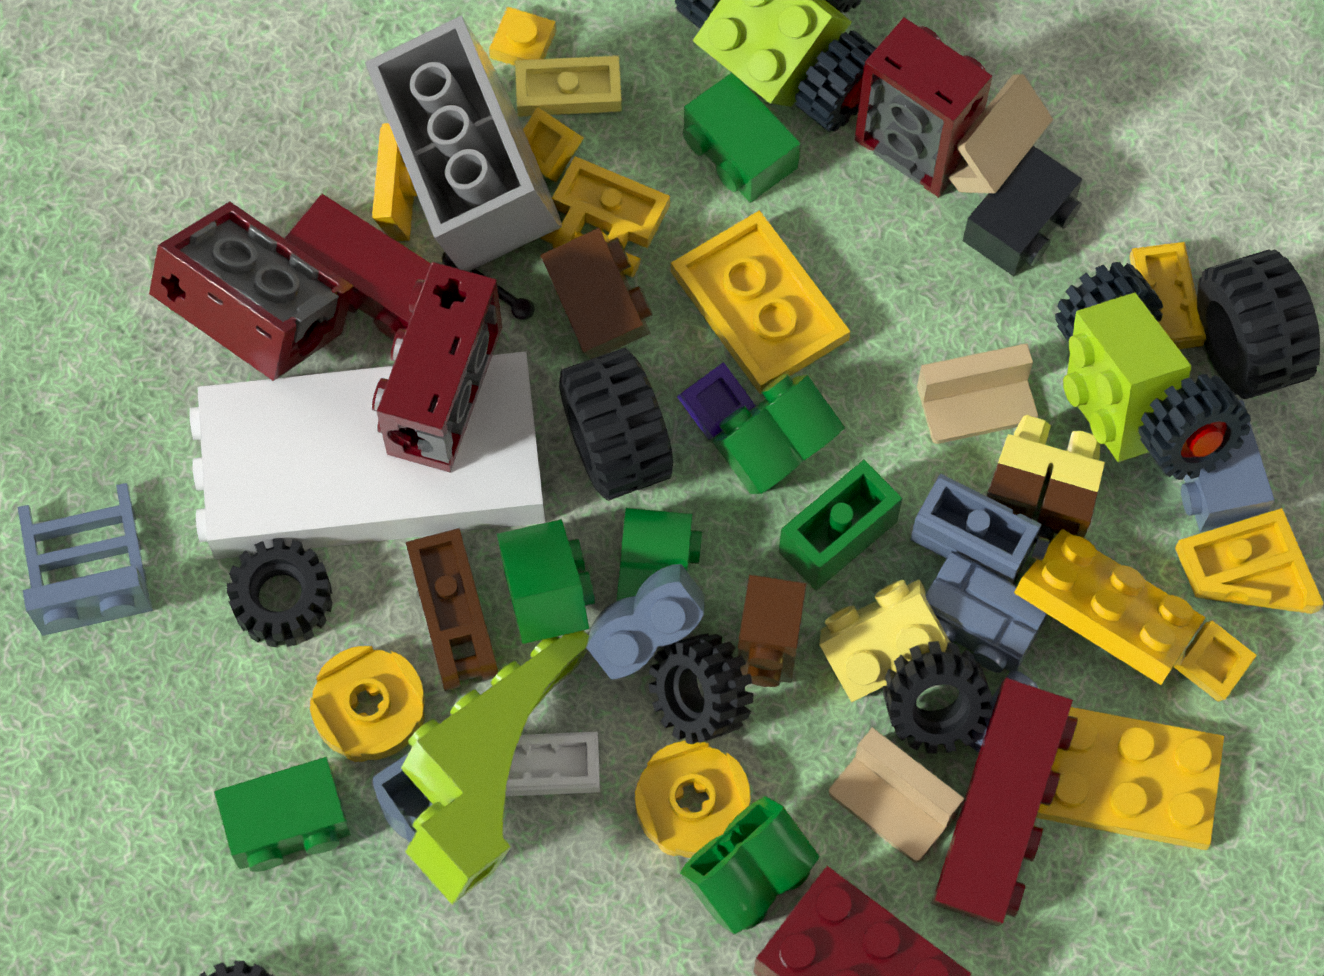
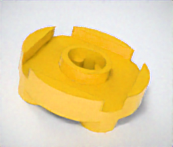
M357 646L346 649L327 661L316 678L317 684L313 689V695L310 700V712L314 725L322 740L332 750L345 755L347 759L353 762L379 760L399 752L409 744L408 741L411 736L424 723L425 695L420 677L407 659L391 650L390 654L384 650H373L372 646ZM367 691L371 697L378 694L384 697V700L377 705L378 712L368 715L365 712L357 714L353 711L359 705L357 695L360 692Z
M680 741L660 749L648 761L647 767L641 773L635 789V809L641 828L647 837L659 846L660 850L671 856L680 855L691 858L708 842L722 835L733 819L750 805V786L742 766L727 752L725 755L719 749L709 747V743L705 742L689 744L686 741ZM693 785L697 793L706 792L709 796V800L702 803L701 811L691 813L689 808H680L676 801L683 798V788Z

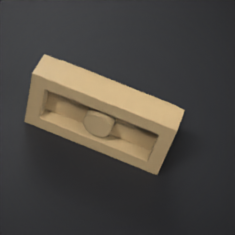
M1012 75L959 141L957 147L964 158L949 176V179L959 193H996L1052 122V116L1025 75Z
M1027 343L921 365L917 389L930 435L935 444L1016 428L1025 415L1038 418L1037 409L1028 383L1033 360Z
M873 727L859 742L855 758L829 788V796L914 863L921 861L958 815L964 801L961 795Z

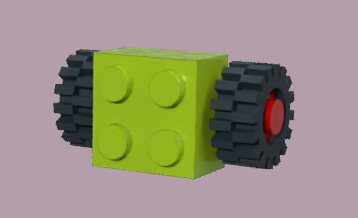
M675 0L676 10L700 29L692 41L770 104L792 107L795 103L799 109L828 132H831V130L833 132L837 131L840 125L844 127L849 122L851 115L855 116L858 113L864 64L876 47L854 30H850L849 33L845 32L852 21L826 0Z
M1112 262L1110 270L1105 265H1101L1095 268V276L1090 277L1088 273H1085L1079 277L1082 284L1078 288L1071 285L1065 291L1070 298L1060 299L1057 307L1061 312L1055 313V321L1058 323L1057 327L1069 342V364L1067 375L1063 378L1065 395L1070 404L1074 407L1078 406L1089 421L1095 439L1100 444L1107 446L1117 462L1149 452L1163 472L1169 477L1173 475L1177 480H1183L1186 474L1190 479L1197 478L1203 468L1209 473L1217 469L1215 462L1219 459H1222L1224 463L1232 457L1229 450L1231 448L1240 449L1244 443L1240 436L1249 434L1250 426L1247 423L1251 422V417L1243 404L1220 377L1213 375L1210 379L1207 374L1198 375L1195 383L1189 377L1191 364L1158 323L1163 316L1159 310L1163 308V304L1142 274L1131 264L1127 263L1123 266L1120 262Z

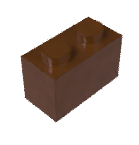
M599 227L541 254V258L583 353L590 359L610 353L651 334L645 319L652 316L653 313L641 287L630 288L623 270L631 267V264L618 237L609 241V238Z
M749 575L739 635L738 656L742 655L747 663L740 669L742 675L751 674L752 684L761 687H777L780 685V681L792 683L806 583Z

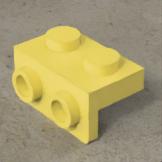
M904 580L894 582L881 589L875 595V602L859 610H856L855 606L845 607L825 620L826 627L821 630L819 646L851 702L886 686L885 676L888 669L897 672L894 661L900 655L907 661L912 659L910 648L919 645L921 653L924 654L929 652L928 642L938 641L941 651L945 652L948 642L951 643L926 599V590L921 580H916L908 585Z

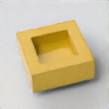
M507 6L489 47L490 58L515 66V60L545 59L556 33V21Z
M538 107L523 129L541 173L556 182L584 137Z
M1212 620L1202 626L1176 662L1174 668L1219 702L1228 697L1257 655Z

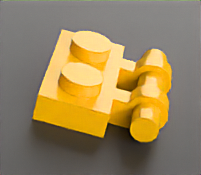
M574 156L552 197L556 209L566 214L561 223L562 227L540 239L552 243L554 249L584 235L580 232L586 222L610 232L608 235L609 241L618 237L623 248H625L628 241H631L648 249L670 207V196ZM626 252L631 267L623 270L625 275L633 278L639 268L641 258Z

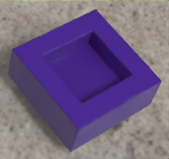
M724 362L677 396L708 440L722 431L719 423L728 415L743 406H746L749 411L756 406Z

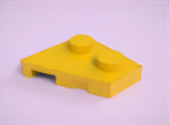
M1282 508L1180 539L1175 547L1196 598L1308 614L1319 612L1324 605Z

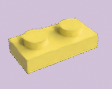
M619 56L515 60L518 116H532L537 107L550 115L622 111Z

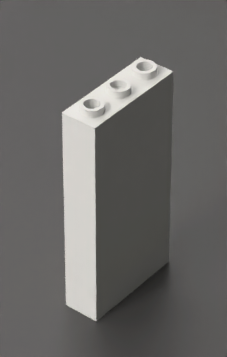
M527 352L492 355L451 473L387 455L382 433L377 431L378 416L377 412L372 410V400L379 380L381 378L388 379L393 366L278 378L275 381L266 379L197 387L199 407L190 408V426L193 440H201L202 457L193 458L195 487L197 491L204 490L205 508L196 509V527L199 542H208L214 558L223 559L239 557L245 550L250 555H254L257 553L254 544L264 541L265 547L271 548L274 547L273 539L283 538L285 545L289 547L292 540L301 542L305 550L309 548L430 536L460 528L461 532L545 523Z

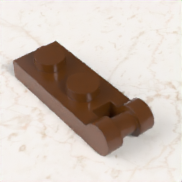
M460 528L405 542L444 691L461 688L460 682L482 676L483 682L493 679L498 674V668ZM472 641L475 655L454 660L451 647Z

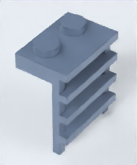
M127 483L116 485L119 499L118 506L33 524L29 505L17 507L31 584L30 589L23 590L25 608L42 636L153 611L147 588L146 571L142 561L140 540L137 534L135 512L132 507ZM123 523L124 536L38 554L37 542ZM121 554H129L131 566L47 585L43 583L42 572Z

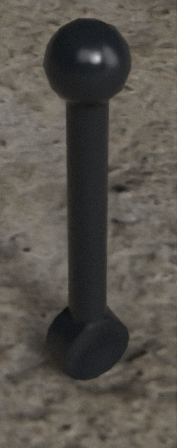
M444 252L442 263L458 269L447 253ZM476 269L469 271L471 273L485 276ZM497 284L499 299L511 307V312L515 318L529 319L532 317L535 307L531 300L527 298L517 299Z
M1041 525L1032 558L1043 561L1048 545L1054 539L1053 530L1047 525Z

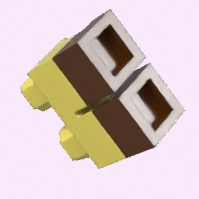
M1025 415L1015 430L1014 435H1007L987 497L1012 509L1013 514L1016 516L1022 514L1032 519L1044 479L1047 478L1049 482L1037 522L1049 526L1053 533L1058 534L1061 529H1064L1072 535L1085 538L1091 523L1105 462L1099 461L1100 443L1093 434L1083 431H1072L1066 451L1045 445L1051 425L1045 420Z

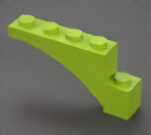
M584 630L565 634L562 637L556 636L543 639L531 652L530 656L532 658L523 665H520L516 660L512 661L492 679L490 683L492 687L482 694L476 689L468 692L452 707L450 717L440 724L435 719L429 720L408 741L412 749L401 769L433 805L427 808L414 821L412 826L417 832L405 852L452 905L492 875L511 848V845L503 838V816L506 785L515 748L529 715L555 686L578 667L588 651L589 635Z

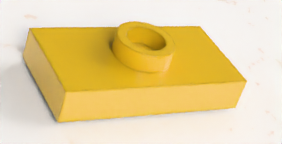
M383 123L382 127H380L372 218L384 233L395 241H409L414 196L418 195L389 123Z
M1185 242L1132 248L1129 256L1131 265L1136 270L1138 269L1162 301L1163 308L1159 310L1163 316L1158 323L1178 349L1203 346L1206 336L1197 311V295Z

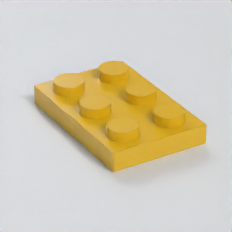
M760 210L671 262L672 275L759 394H762L761 391L768 384L783 374L788 373L791 376L849 341L851 331Z
M1061 529L1048 545L1043 561L1036 560L1023 575L1014 591L1019 597L1160 685L1164 682L1206 618L1193 610L1191 605L1184 599L1167 594L1146 581L1134 568L1117 563L1096 550L1094 545L1087 539L1072 535L1064 529Z
M1071 707L1069 716L1078 718L1076 729L1068 751L1057 750L1051 769L1061 773L1057 790L1050 806L1040 804L1036 818L1207 850L1211 845L1224 735Z

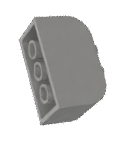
M462 15L365 62L433 236L458 269L468 272L562 227L554 201L504 85L492 62Z

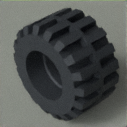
M1268 249L1209 267L1202 272V277L1199 278L1197 311L1206 336L1204 345L1217 373L1235 395H1239L1242 399H1249L1310 380L1311 377L1315 376L1317 365L1320 362L1318 320L1310 294L1302 278L1286 257H1283L1277 250Z
M621 348L561 369L559 390L563 408L578 453L594 488L609 501L671 479L673 453L669 435L652 386L637 358L628 349Z

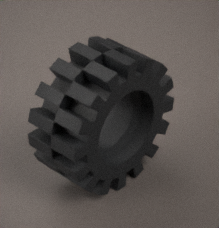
M283 538L273 539L274 547L266 548L264 541L254 544L257 553L250 556L245 550L239 556L242 565L240 568L233 565L229 572L232 583H227V594L230 599L228 602L239 626L243 631H248L251 639L258 643L261 638L265 639L267 646L277 647L278 641H285L287 647L297 645L295 638L303 635L306 641L313 637L312 628L316 625L322 629L327 621L325 612H331L333 602L330 594H333L324 564L319 562L317 554L311 548L306 552L301 542L292 540L289 547L285 545ZM287 575L295 578L301 584L300 599L292 608L285 611L275 612L266 609L259 602L261 587L268 579L274 576Z
M703 633L663 646L664 650L658 651L654 656L658 663L650 665L649 674L657 678V681L648 683L649 693H657L659 701L653 702L652 705L655 712L663 710L665 716L660 722L665 729L674 726L672 736L678 740L686 738V743L689 744L702 743L740 729L743 726L741 721L747 720L750 716L751 711L745 705L753 703L754 693L745 691V686L753 683L751 674L742 675L740 668L747 663L742 655L733 658L732 654L736 647L730 641L722 643L723 636ZM697 678L699 679V681H700V683H701V685H702L703 692H704V698L702 697V695H701V693H700V690H699V687H698V683H697Z
M938 641L928 642L929 652L922 654L919 645L909 649L912 656L910 661H907L902 655L894 661L897 672L888 669L885 676L887 686H883V696L892 727L894 726L896 735L901 741L907 738L909 747L917 751L922 742H924L926 752L930 754H937L938 744H944L946 752L950 753L957 751L954 741L960 738L965 746L974 742L971 733L972 729L980 734L983 733L987 727L984 717L991 718L993 709L990 701H993L983 669L979 661H975L971 652L965 649L961 654L958 645L949 642L946 651L942 652ZM952 685L959 690L957 699L943 709L923 710L916 705L918 696L930 687Z

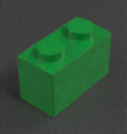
M732 72L684 106V130L682 133L687 145L696 155L702 156L705 154L715 164L717 175L725 187L734 193L739 190L750 203L799 167L801 143L743 81Z
M863 459L781 528L778 552L817 591L897 523L903 498Z
M560 519L497 533L505 578L522 644L589 629L585 606L595 604L593 587L589 572L585 569L579 539L568 540L563 520Z
M327 756L214 791L230 853L239 870L249 867L251 872L266 871L281 865L284 862L283 856L306 850V853L309 855L324 853L340 845V838L351 835Z

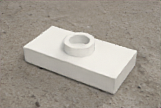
M598 732L528 734L520 736L515 748L505 796L600 792Z

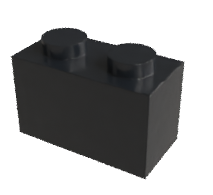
M1033 145L996 193H988L967 219L963 242L1014 277L1025 263L1034 266L1040 260L1051 242L1047 236L1057 225L1065 229L1074 219L1082 204L1077 200V196L1083 179Z

